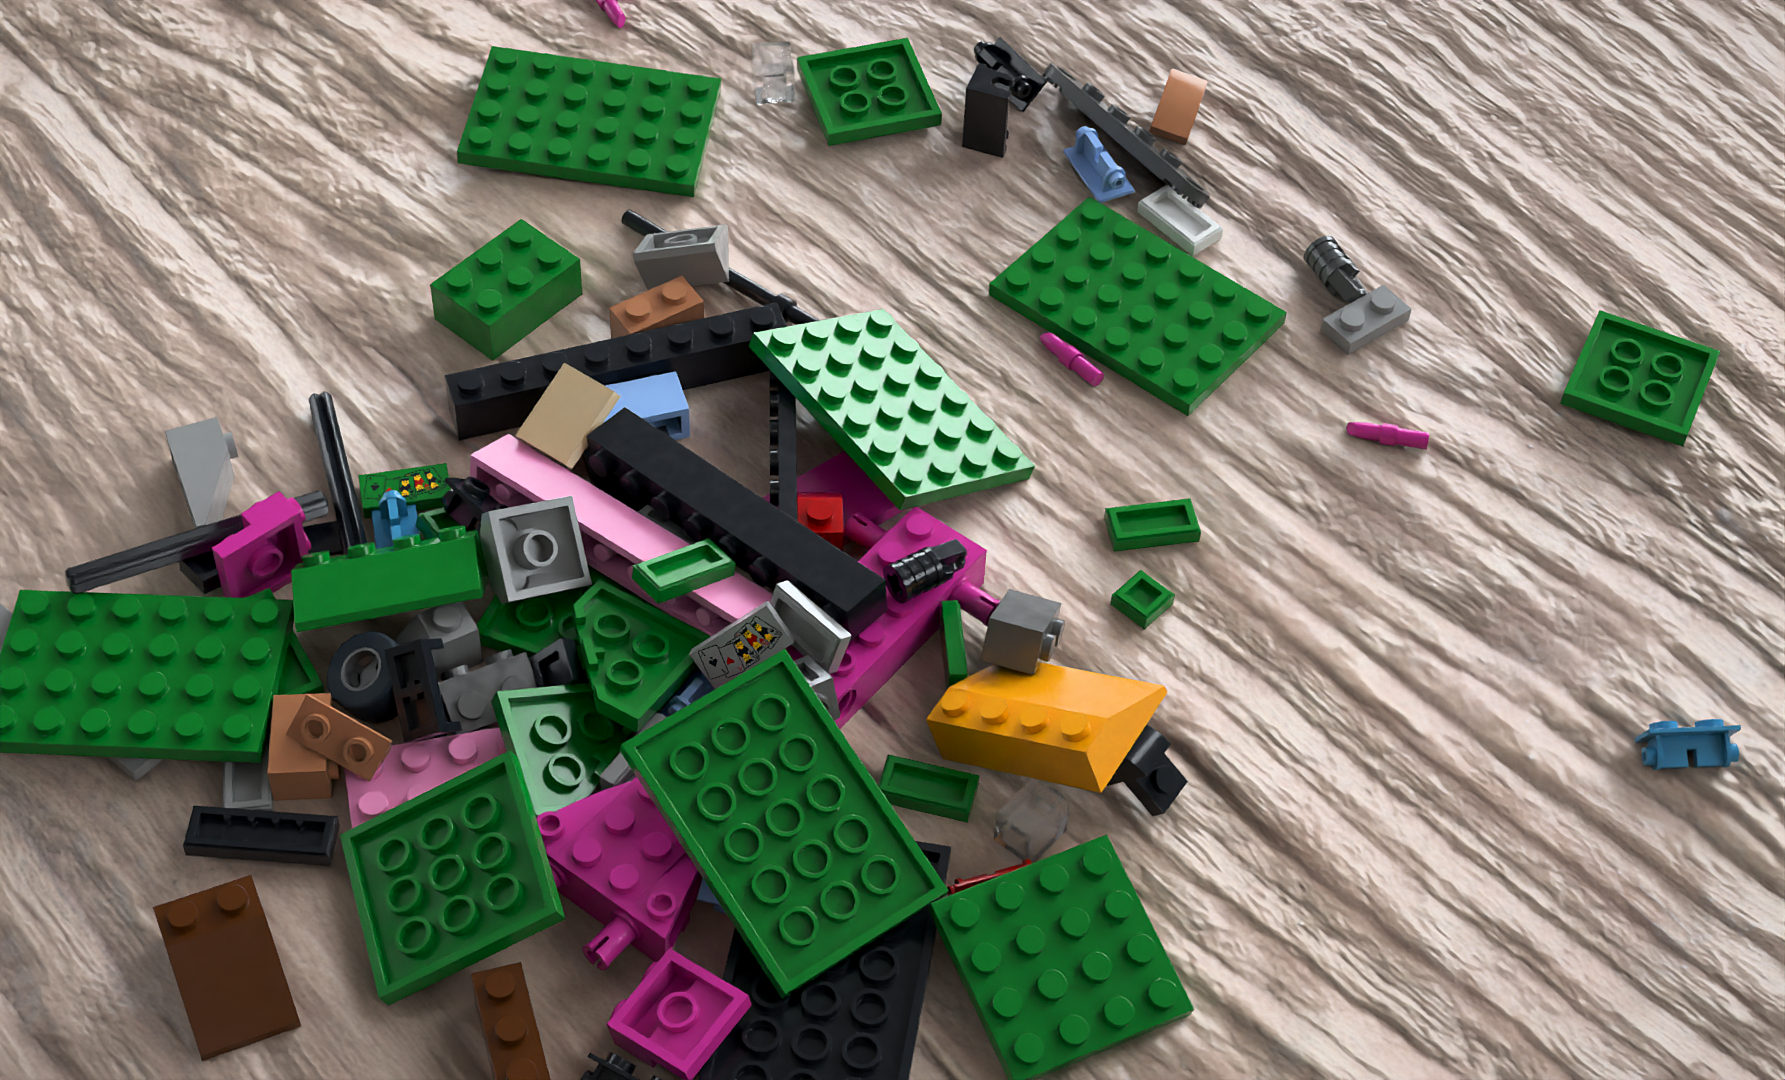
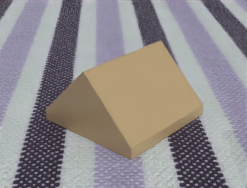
M564 363L517 432L516 437L562 467L573 469L588 446L586 436L603 424L621 396Z

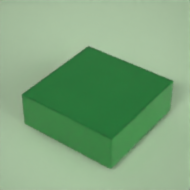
M1140 570L1112 594L1110 605L1140 627L1146 629L1173 605L1175 594Z

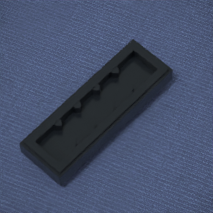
M194 805L183 848L187 856L331 866L340 824L338 816Z

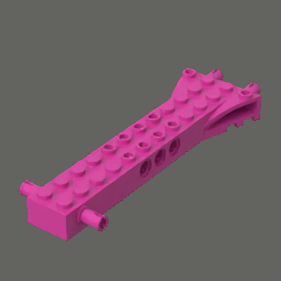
M913 507L892 529L887 531L865 518L863 514L859 512L854 513L853 518L850 517L845 524L843 536L868 550L858 562L883 578V569L886 565L895 563L903 557L906 558L907 555L917 552L924 547H934L957 539L967 550L964 568L955 572L953 578L944 584L932 588L930 591L922 593L915 598H911V600L905 603L897 602L886 587L887 611L848 644L838 671L830 674L833 677L840 710V718L835 720L839 729L940 628L941 601L958 600L960 609L978 619L987 627L990 616L1001 602L979 589L984 584L987 550L918 507ZM792 645L785 648L793 661L804 657ZM635 777L630 782L585 797L555 812L547 811L537 817V822L557 891L605 925L582 948L588 961L594 965L600 959L601 961L597 964V968L604 971L629 944L655 962L659 961L669 948L673 950L681 931L685 932L690 921V912L698 897L703 877L638 778Z

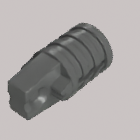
M1323 236L1309 245L1303 258L1333 296L1337 297L1340 294L1346 302L1352 303L1368 294L1356 276L1360 272L1347 254L1344 253L1334 237Z

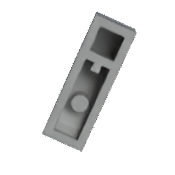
M217 417L166 430L165 434L171 458L194 528L222 520L234 479L230 459L238 457L232 433H222Z

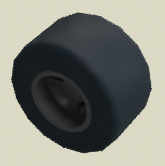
M373 631L356 634L342 643L332 656L327 670V689L331 693L332 700L365 722L378 724L397 717L398 712L392 688L393 681L389 674L384 650L400 644L384 633Z

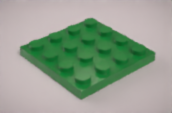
M511 750L340 834L378 997L388 1006L566 919L519 758Z
M1107 834L934 901L929 906V913L1008 1080L1038 1079L1190 1016L1194 1011V1007Z

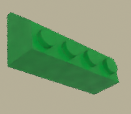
M454 526L439 530V538L421 541L420 534H412L393 539L394 546L375 549V544L372 542L348 547V555L330 558L329 551H321L302 556V563L297 564L291 570L296 632L482 598L488 585V579L478 530L466 532L465 526Z

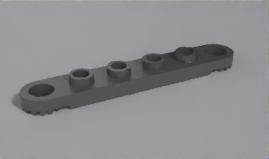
M1052 62L1042 74L1045 80L1054 85L1055 88L1059 86L1061 94L1158 178L1168 183L1171 189L1178 195L1183 194V199L1188 197L1187 202L1197 208H1202L1209 199L1210 194L1179 168L1182 161L1166 148L1159 151L1153 145L1156 138L1140 126H1137L1135 129L1127 123L1131 117L1118 106L1111 104L1108 107L1103 103L1102 100L1105 95L1095 86L1088 82L1083 85L1058 65Z

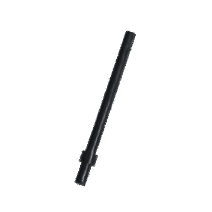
M627 210L622 216V224L644 237L647 234L668 232L632 210ZM729 267V282L723 283L760 305L777 302L785 323L789 321L794 325L820 321L798 308L795 300L782 293L776 295Z

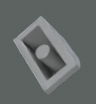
M462 601L435 606L416 614L394 640L401 645L421 638H442L444 648L431 650L438 681L442 680L441 674L462 665H467L469 669L483 663L479 629Z

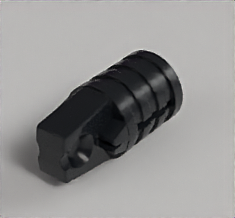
M957 539L934 547H924L917 552L907 555L906 558L903 557L895 563L886 565L883 569V578L886 580V587L889 593L897 602L905 603L911 600V598H915L922 593L930 591L932 588L944 584L953 578L955 572L964 568L967 550Z

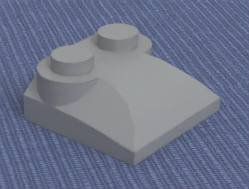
M572 496L498 509L482 514L480 541L490 585L501 604L592 585Z

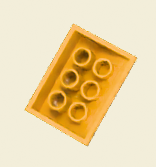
M1041 663L1034 675L992 664L950 686L928 715L926 721L942 759L1102 793L1168 692L1164 685Z

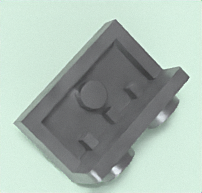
M511 649L485 658L487 666L469 671L467 665H462L441 674L443 681L438 684L446 716L449 722L460 721L462 731L454 732L453 735L473 732L498 723L491 703L497 691L537 688L526 652L513 656Z

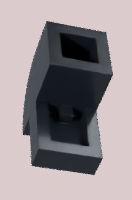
M1146 725L1106 786L1124 782L1152 816H1156L1167 811L1188 781L1165 754L1171 743L1157 730Z

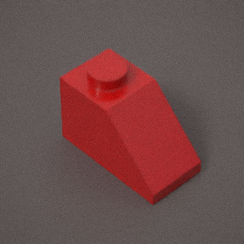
M797 492V521L843 551V498L841 492Z

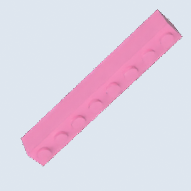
M510 434L471 454L470 477L484 482L490 488L489 494L499 503L514 507L572 496L587 564L663 612L710 636H713L764 602H770L773 594L735 572L734 576L658 604L632 579L633 565L691 544Z

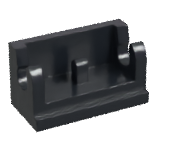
M979 63L966 87L962 147L1003 158L1007 150L1006 139L1009 136L1007 123L1011 92L1003 88H996L993 84L1001 83L1005 86H1013V77L1007 73L986 68V65Z
M421 638L384 650L389 674L393 681L392 688L404 742L445 737L447 733L462 731L460 721H446L431 652V650L444 648L442 638Z

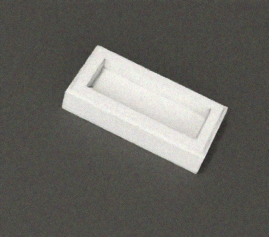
M1165 185L1138 202L1137 212L1192 256L1222 238L1223 228L1197 207L1187 202V199H1183L1182 195H1178L1169 185Z

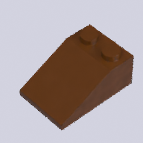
M251 875L153 907L202 1061L301 1027L276 946Z

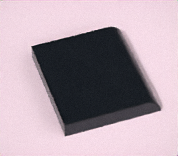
M337 521L303 527L311 543V549L308 550V554L321 551H329L330 556L343 554Z

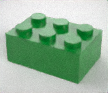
M523 219L514 223L430 284L435 320L492 361L583 294L580 258Z

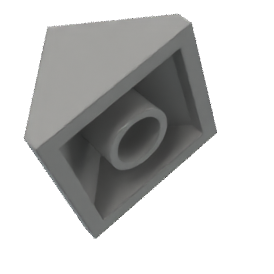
M727 224L647 234L633 252L635 265L647 290L679 276H683L691 286L729 282Z

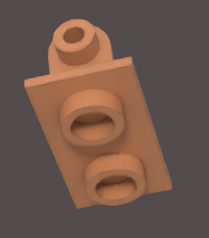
M310 694L305 696L286 733L292 739L368 781L372 780L380 763L384 762L392 748L390 746L392 740Z

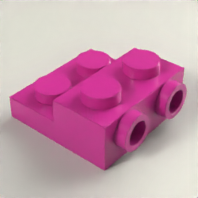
M280 491L265 500L256 502L248 510L241 513L244 529L226 537L221 543L212 547L224 597L245 598L268 588L271 589L272 593L292 582L291 570L297 564L302 563L301 557L307 555L308 550L311 549V543L304 532L302 524L306 520L304 511L294 498L290 497L287 499Z
M669 948L659 961L652 963L647 968L641 983L629 998L620 1001L611 1014L610 1021L606 1025L615 1045L652 1068L658 1063L680 1078L692 1080L752 1004L748 994Z

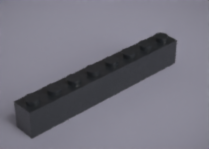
M777 302L448 374L445 375L449 411L459 441L521 427L564 363L604 386L676 371L682 390L767 372L770 369L749 347L753 333L787 327Z
M626 407L586 436L590 455L589 463L596 474L602 478H609L621 486L629 497L633 499L638 498L652 507L660 518L670 520L681 527L692 540L696 542L708 538L712 540L736 563V566L748 573L758 585L762 587L767 586L774 591L776 584L788 580L852 635L849 643L887 611L886 580Z

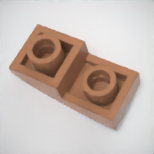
M1171 69L1149 133L1186 145L1208 81Z

